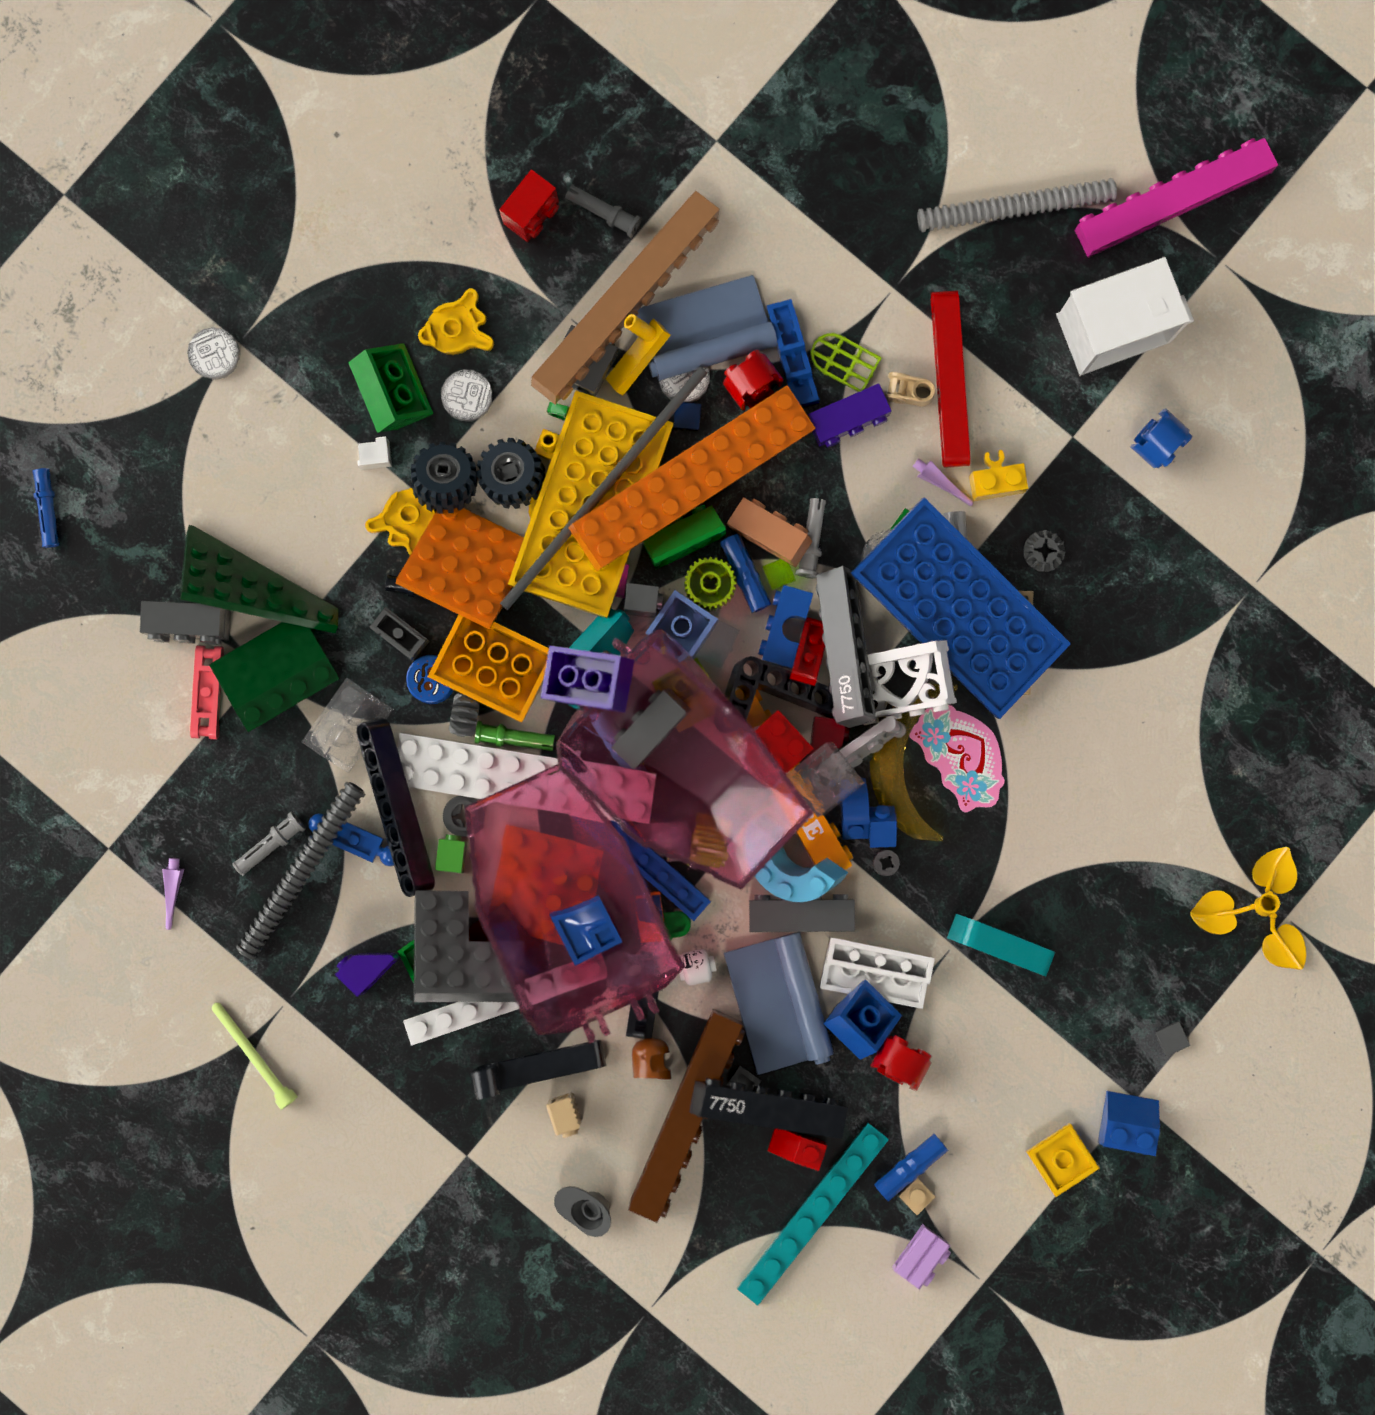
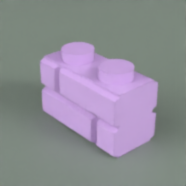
M922 1224L892 1268L897 1274L920 1290L923 1285L927 1287L935 1276L933 1270L937 1264L943 1265L951 1253L948 1250L950 1245L946 1240Z

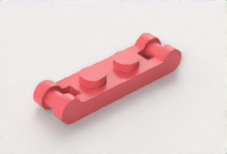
M197 645L195 648L190 724L191 738L199 739L201 736H208L209 739L216 740L219 738L221 685L210 666H204L205 659H213L214 662L223 657V646H215L214 649L203 645ZM201 718H209V726H201Z

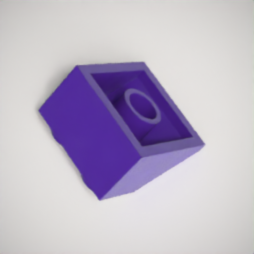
M398 953L350 954L338 963L337 967L339 970L334 975L358 997L365 994L400 956Z

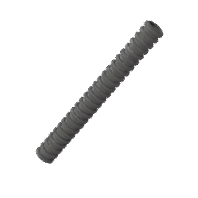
M345 782V788L340 790V796L337 795L335 797L336 802L331 803L332 808L327 809V815L321 818L322 823L319 822L317 824L318 829L313 830L314 835L309 836V842L303 845L304 850L301 849L299 851L300 856L295 857L294 860L296 862L291 863V869L285 872L286 877L283 876L281 878L282 883H278L276 885L277 890L272 891L273 896L268 897V903L263 905L264 910H260L258 912L259 917L254 918L255 923L250 924V930L245 932L246 937L240 939L242 943L236 945L237 951L248 959L257 958L256 953L261 952V946H265L266 939L271 937L270 932L273 933L275 931L274 926L280 924L279 919L284 918L283 913L288 912V905L291 906L293 904L292 899H296L298 897L297 892L302 891L301 886L306 885V878L309 879L311 877L310 872L316 870L315 865L320 864L319 859L324 858V852H327L329 850L328 846L334 843L333 838L338 837L337 832L342 831V825H345L347 823L346 819L352 816L351 811L356 810L355 805L360 804V798L366 795L364 790L356 784Z

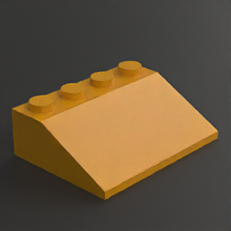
M458 615L428 678L522 723L542 688L549 648L496 622L488 629Z

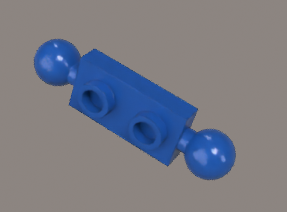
M315 814L310 818L309 828L312 832L314 829H318L317 824L319 822L322 823L321 818L325 816L324 814ZM348 822L342 825V831L337 832L338 837L333 838L334 843L332 845L372 863H374L376 856H378L385 866H394L389 846H381L384 838Z

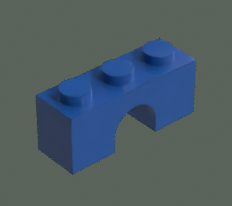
M783 585L782 591L776 590L772 605L777 606L774 616L769 615L765 630L770 631L767 641L762 639L758 655L763 656L762 660L784 669H792L799 643L788 640L783 634L782 626L784 622L792 618L806 620L813 593Z

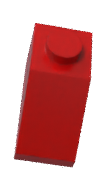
M774 1129L767 1151L793 1163L819 1171L827 1144L825 1141L798 1132Z

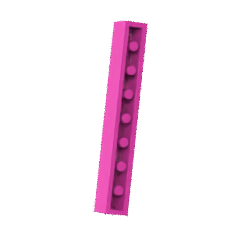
M1253 138L1243 143L1241 149L1235 152L1229 149L1218 155L1219 159L1211 163L1209 160L1199 163L1195 166L1196 170L1187 173L1184 170L1172 177V181L1166 184L1160 181L1149 187V191L1142 195L1140 192H1136L1125 199L1126 202L1120 205L1112 203L1102 209L1103 213L1094 216L1091 213L1079 220L1080 223L1075 232L1087 257L1089 258L1272 173L1278 164L1266 139L1263 138L1256 141Z

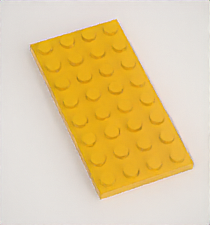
M575 390L508 585L514 587L657 417ZM667 421L594 509L659 468L674 425L673 422ZM571 535L524 591L603 618H608L630 551L599 571H596L574 536Z

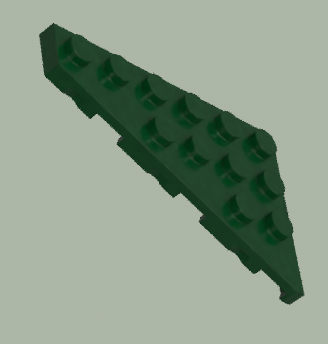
M192 525L188 526L180 593L181 600L336 633L338 628L337 607Z

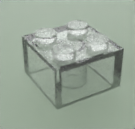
M826 742L786 774V777L817 817L826 815L865 784L833 742Z

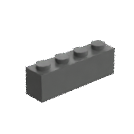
M833 894V899H822V896L807 902H791L781 898L780 900H770V895H754V900H749V932L855 931V900L848 899V894Z

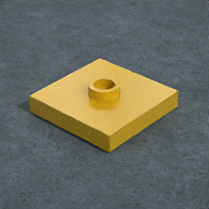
M1068 1123L1026 1151L1055 1197L1100 1169L1071 1123Z

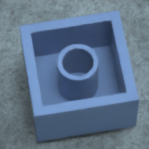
M674 590L646 631V635L688 664H691L719 620Z

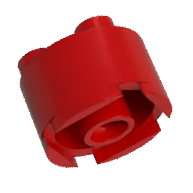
M754 350L747 355L746 360L740 365L733 364L726 369L724 374L727 377L723 385L743 411L746 405L751 409L774 394L772 388L776 384L780 387L783 383V378L764 353Z
M889 1036L879 1048L870 1066L878 1068L877 1071L901 1085L906 1083L910 1085L909 1089L917 1091L932 1063L930 1061L932 1055L919 1048L917 1050L908 1048L909 1042L898 1036Z

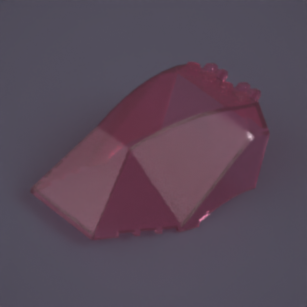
M661 628L642 638L632 650L621 640L615 638L611 642L615 649L624 654L626 658L635 660L626 713L580 706L572 715L556 743L558 770L587 793L622 828L623 832L641 846L659 851L670 859L674 858L690 865V868L702 870L713 875V878L742 890L814 814L813 810L752 727L680 643ZM604 650V651L602 652V653H604V654H611V655H613L611 652H609V651H607V650ZM670 688L692 710L641 766L633 769L611 748L616 743L613 738L624 727L627 730L634 723L631 721V718L641 708L645 711L651 705L648 700L657 690L663 691Z
M561 762L466 806L465 816L471 851L469 854L472 861V883L476 899L475 908L483 929L504 971L519 1010L538 1035L567 1033L583 1027L588 1041L592 1043L596 1040L595 1034L589 1025L590 1022L598 1020L601 1032L607 1036L611 1032L604 1016L631 1004L638 1021L644 1019V1013L637 1001L645 997L649 1002L650 1010L654 1014L659 1012L652 994L666 988L685 966L625 839L597 807L591 797L588 796L564 764ZM599 895L622 939V943L575 966L550 917V913L575 906Z

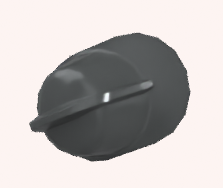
M572 1186L564 1187L556 1193L554 1206L564 1219L588 1236L599 1237L608 1232L611 1226L610 1206L603 1195L594 1191L586 1192Z

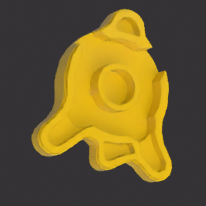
M472 288L467 289L457 301L436 307L425 326L419 330V341L423 345L432 346L442 353L451 355L463 353L471 348L490 351L494 346L493 339L479 331V326L485 324L487 318L477 308L479 298L477 291Z
M409 488L408 490L395 492L391 495L383 511L376 517L368 519L365 523V528L369 533L373 534L389 531L390 535L387 540L389 545L393 547H406L409 555H411L433 518L435 509L431 512L427 510L426 504L421 506L418 503V498H415L413 494V489Z

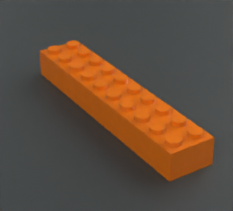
M786 385L581 517L568 528L595 570L599 571L793 445L816 428L788 385Z

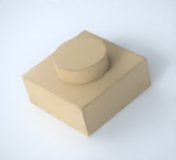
M918 1178L898 1194L916 1215L935 1198V1195Z

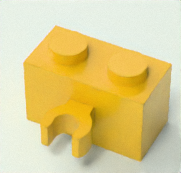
M1002 450L998 451V461H992L989 452H986L984 454V462L990 469L973 471L969 476L973 502L1025 493L1028 490L1024 463L1002 467L1005 458Z

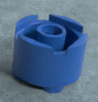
M1163 409L1158 413L1161 416L1158 421L1151 419L1133 440L1136 444L1130 446L1152 468H1160L1162 465L1164 467L1168 466L1176 455L1173 453L1179 446L1184 447L1193 437L1189 433L1190 429L1167 409Z

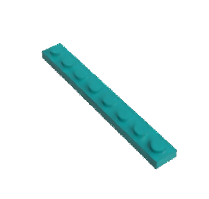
M867 1122L738 1285L737 1290L757 1306L761 1303L889 1139L870 1123Z

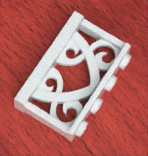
M947 640L933 641L867 655L872 689L875 692L873 699L878 702V707L875 709L876 720L864 725L879 723L878 718L884 716L901 719V713L909 712L910 717L925 714V709L932 707L933 712L949 710V704L957 703L954 697L947 651H949ZM933 654L935 657L937 674L930 673L932 667ZM911 660L916 661L914 669H919V672L912 671L909 668ZM895 661H898L900 668L905 674L916 677L914 685L903 699L894 695L883 685L892 677ZM880 666H883L886 669V674L879 680L877 677L882 674L879 673L878 669ZM928 678L934 679L939 683L940 694L935 699L928 696L929 689L936 690L932 684L927 683ZM918 697L924 702L912 705ZM887 703L897 707L894 709L885 710Z

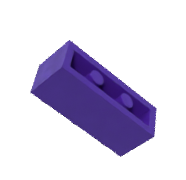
M878 383L808 414V417L816 428L812 432L819 447L826 445L828 448L841 442L840 438L849 434L850 437H854L864 432V427L870 424L876 427L887 422V417L890 416L892 411Z

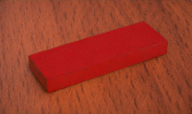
M809 617L806 618L790 679L813 686L816 685L826 647L822 639L824 633L822 621Z

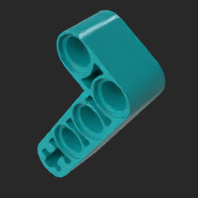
M959 914L955 915L947 936L950 940L1043 976H1047L1055 955L1054 951Z

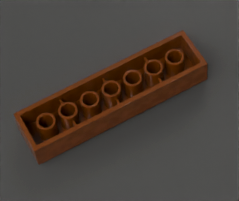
M712 1009L629 1201L628 1211L658 1223L660 1217H666L671 1205V1199L668 1197L671 1192L676 1193L681 1182L682 1175L679 1174L681 1167L686 1169L692 1157L690 1146L692 1143H698L703 1131V1126L700 1125L703 1118L689 1112L695 1081L705 1082L707 1077L721 1080V1085H723L724 1080L721 1075L724 1069H730L733 1062L734 1053L731 1051L734 1044L739 1046L745 1034V1029L742 1028V1021Z

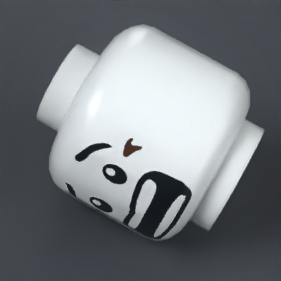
M704 949L685 952L681 955V960L677 961L681 981L685 980L687 985L709 982L712 979V972L716 971L714 957H708Z

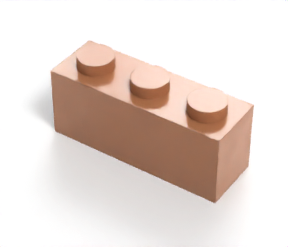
M743 497L728 520L727 525L735 533L740 534V536L796 568L812 543L808 536L809 531L797 523L794 526L787 523V518L777 511H774L773 514L766 511V506L758 500L752 499V501H749Z

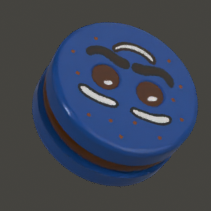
M425 655L416 659L410 665L406 675V683L410 693L416 699L426 704L441 703L448 699L454 691L428 678L438 657L436 655Z

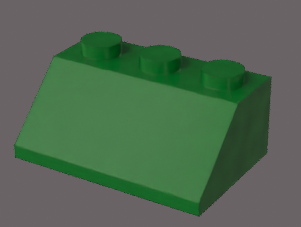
M404 343L365 349L348 362L377 433L397 430L433 414Z
M705 505L695 508L691 511V516L685 519L680 517L668 527L642 542L655 570L725 537L726 529L713 506L706 508Z

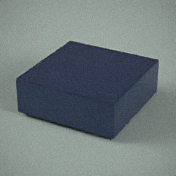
M683 402L674 413L673 429L699 431L701 404Z

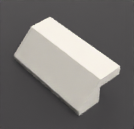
M831 937L819 988L849 994L866 979L888 1002L923 1009L927 984H930L935 958Z

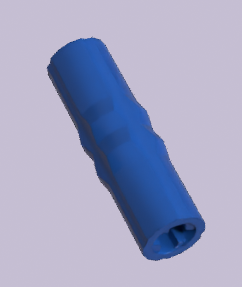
M740 534L730 536L721 541L720 545L732 567L731 571L734 570L737 585L741 589L751 613L770 606L771 602L761 582L760 574L756 570L755 564L750 558Z
M934 1133L915 1150L908 1153L904 1159L899 1161L874 1185L887 1201H890L907 1185L914 1182L918 1176L925 1173L932 1164L949 1150Z

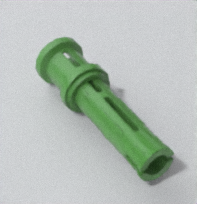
M478 721L475 744L486 742L496 744V747L507 744L553 751L555 735L507 729L504 724L494 726Z

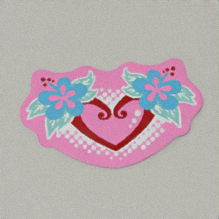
M948 705L949 710L933 712V707L925 709V714L920 715L917 724L908 731L909 737L922 747L926 761L937 767L940 771L943 785L955 794L960 809L966 813L976 807H992L999 799L1000 788L1004 785L1005 780L1001 775L1002 759L994 733L978 719L966 713L956 711L953 706Z

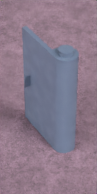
M753 275L644 306L637 311L639 312L638 317L648 324L652 319H655L671 335L653 357L652 362L648 364L652 377L657 376L659 381L697 370L699 367L704 368L742 357L754 350L762 351L777 346L774 327L767 320Z
M800 932L723 953L757 1075L807 1060H814L815 1064L830 1061L829 1056L833 1055L834 1052L827 1027L823 1024L825 1020Z

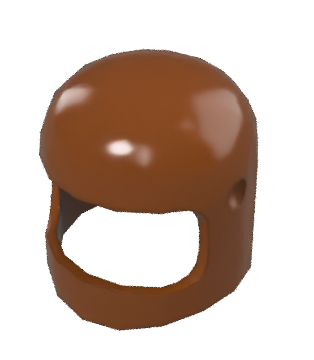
M648 1038L635 1043L632 1048L633 1078L663 1080L672 1078L671 1069H667L664 1063L665 1053L670 1052L665 1041L657 1038Z

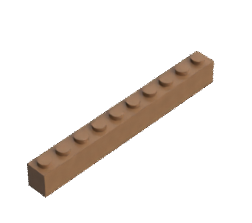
M695 190L531 376V386L555 405L560 399L565 400L573 390L572 385L577 380L582 381L590 370L588 367L593 361L597 363L601 360L606 352L605 348L610 342L614 344L620 338L623 332L621 329L624 327L626 317L630 314L638 316L639 312L637 311L642 305H649L655 296L654 292L659 286L663 288L671 278L670 273L675 268L680 269L687 260L686 255L691 249L693 251L698 249L703 242L702 237L707 231L711 233L719 223L718 214L720 209Z

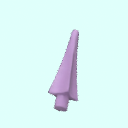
M917 459L913 465L920 472L917 477L945 490L967 505H973V501L962 493L932 461L926 464L921 459Z
M169 858L168 867L162 869L166 902L165 927L167 930L172 928L176 899L184 869H179V858Z

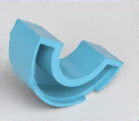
M765 814L750 821L745 837L747 861L758 882L773 895L791 902L811 901L836 887L848 874L846 870L828 858L812 868H803L795 864L787 856L783 848L782 837L785 830L783 826Z

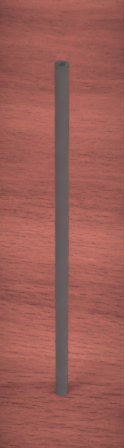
M699 367L506 595L500 605L508 610L572 535L568 527L594 509L707 375V371L704 368Z

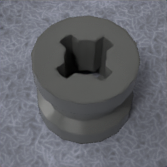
M881 850L873 857L872 866L879 875L891 876L899 869L900 861L897 854L893 851Z

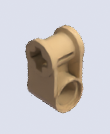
M890 372L888 374L890 382L888 392L884 394L887 401L925 407L932 402L935 387L930 380L897 372ZM897 384H899L898 392H896ZM926 388L930 395L927 398H920L917 396L916 390Z

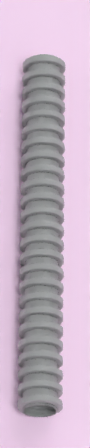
M1109 178L1107 182L1103 179L1100 180V183L1097 181H1093L1092 184L1085 182L1084 185L1078 183L1076 187L1074 185H1069L1068 188L1061 186L1060 189L1054 187L1051 191L1047 188L1045 192H1042V190H1037V193L1030 191L1029 194L1022 192L1020 196L1016 193L1013 197L1010 195H1006L1005 198L998 196L997 199L991 197L989 201L986 199H982L981 202L974 200V203L967 201L964 205L960 202L958 206H955V204H950V207L943 205L942 208L935 206L933 210L929 207L926 211L919 209L917 213L919 229L925 232L926 229L933 231L936 227L940 230L942 226H945V228H949L950 225L957 227L958 224L965 226L967 222L971 225L974 221L977 223H981V220L989 222V219L996 221L998 217L1002 220L1005 219V216H1008V218H1012L1013 215L1020 217L1021 214L1027 216L1029 212L1032 214H1036L1037 211L1044 213L1045 210L1052 212L1054 208L1058 211L1061 207L1063 209H1068V206L1075 208L1076 205L1083 207L1085 203L1089 206L1092 202L1095 204H1099L1100 201L1107 203L1108 200L1114 202L1117 198V187L1115 181Z

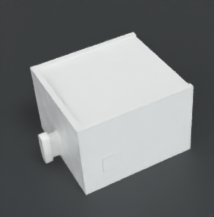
M1166 257L1071 291V296L1064 307L1056 314L1080 376L1169 344L1187 324L1194 321L1185 296H1180Z

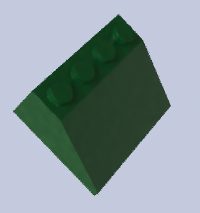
M285 622L279 623L209 664L247 732L252 731L340 679L310 628Z

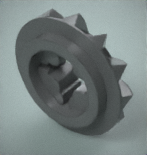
M1047 530L1035 532L1027 539L1024 545L1026 562L1030 567L1041 572L1056 569L1062 563L1066 553L1064 541L1056 533ZM1046 541L1047 548L1055 552L1047 554L1045 562H1043L1044 557L1042 553L1034 551V549L1042 548Z
M456 796L444 807L443 822L446 828L454 835L462 837L473 835L483 825L485 813L481 803L475 798ZM463 804L467 813L475 814V816L467 819L466 827H464L461 819L453 818V816L461 813Z

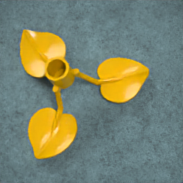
M1289 847L1272 850L1255 863L1252 872L1253 880L1257 885L1266 887L1265 893L1259 896L1254 904L1234 909V901L1230 895L1223 891H1211L1201 897L1191 910L1190 915L1200 928L1219 935L1229 933L1235 929L1237 920L1234 914L1255 910L1261 916H1270V930L1273 934L1266 936L1263 940L1262 951L1265 958L1277 967L1297 970L1304 968L1306 947L1299 930L1290 924H1284L1277 930L1275 929V918L1277 917L1275 912L1280 907V900L1274 893L1283 894L1290 891L1297 881V869Z

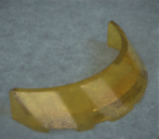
M932 684L936 690L929 689L928 696L935 699L939 696V684ZM952 685L953 691H957L958 685ZM918 697L912 705L924 702ZM909 712L901 713L902 718L896 720L906 726L905 735L901 738L893 737L883 744L884 746L881 750L872 753V759L869 763L872 787L880 805L895 807L897 827L913 839L943 842V836L933 830L918 814L906 789L903 771L904 752L909 735L921 715L910 717Z

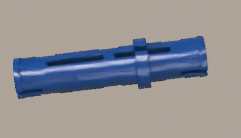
M50 469L32 470L36 492L34 493V499L37 500L42 547L59 546L53 502L55 492L52 491Z

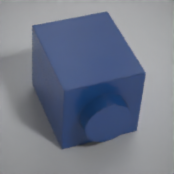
M885 805L869 807L870 848L896 847L897 819L895 807Z

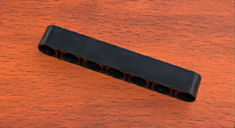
M385 718L359 723L356 731L400 888L407 897L415 896V891H432L435 887V878L390 723Z

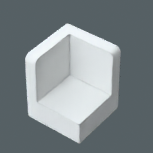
M386 436L377 437L376 442L360 443L358 445L360 459L358 460V467L361 470L392 466L390 444Z

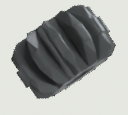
M459 693L454 696L449 725L451 734L461 737H472L475 734L480 702Z

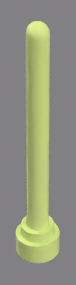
M214 1003L212 1011L275 1092V1103L281 1110L298 1098L293 1089L289 1090L287 1086L283 1087L220 1003Z

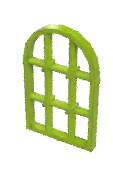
M835 333L820 336L813 343L811 350V360L819 371L857 392L865 389L882 359L880 356L850 341L845 336ZM835 337L840 340L837 345H833L824 340V338ZM843 341L859 349L858 353L851 355L840 349ZM818 342L834 349L830 357H826L814 350ZM862 352L877 359L874 367L859 359ZM841 353L852 359L853 362L850 367L847 366L846 368L833 361L836 354ZM814 355L827 361L824 369L816 363ZM856 364H861L872 370L867 379L852 371ZM834 365L845 371L844 378L840 379L828 372L829 366ZM849 376H854L865 382L861 390L846 382Z

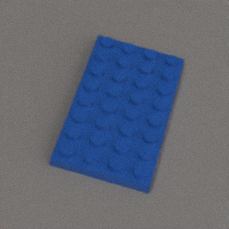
M925 497L906 514L851 572L921 644L947 640L949 650L947 651L950 672L997 719L1003 717L1071 644Z

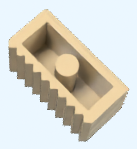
M572 1092L552 1098L546 1104L555 1135L562 1134L563 1138L577 1134L582 1122L581 1114L578 1113V1104L575 1103L576 1099L573 1098L574 1093Z

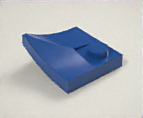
M599 895L575 906L550 913V917L575 966L622 943V939Z

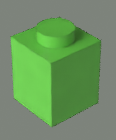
M446 834L445 839H439L435 870L464 873L467 842L461 841L462 836Z

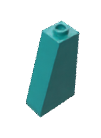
M611 608L608 618L597 616L569 648L620 656L634 632V629L628 622L630 620L629 616L620 609L616 611ZM568 704L584 714L590 709V707Z

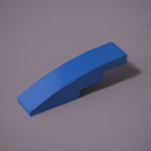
M792 299L767 305L769 319L776 333L777 350L788 387L802 408L818 404L819 397L813 381L812 370L805 350V342Z

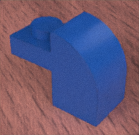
M866 778L839 780L842 839H868L870 814Z

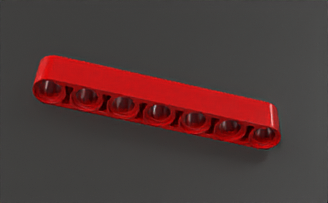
M958 290L931 292L943 468L970 466Z

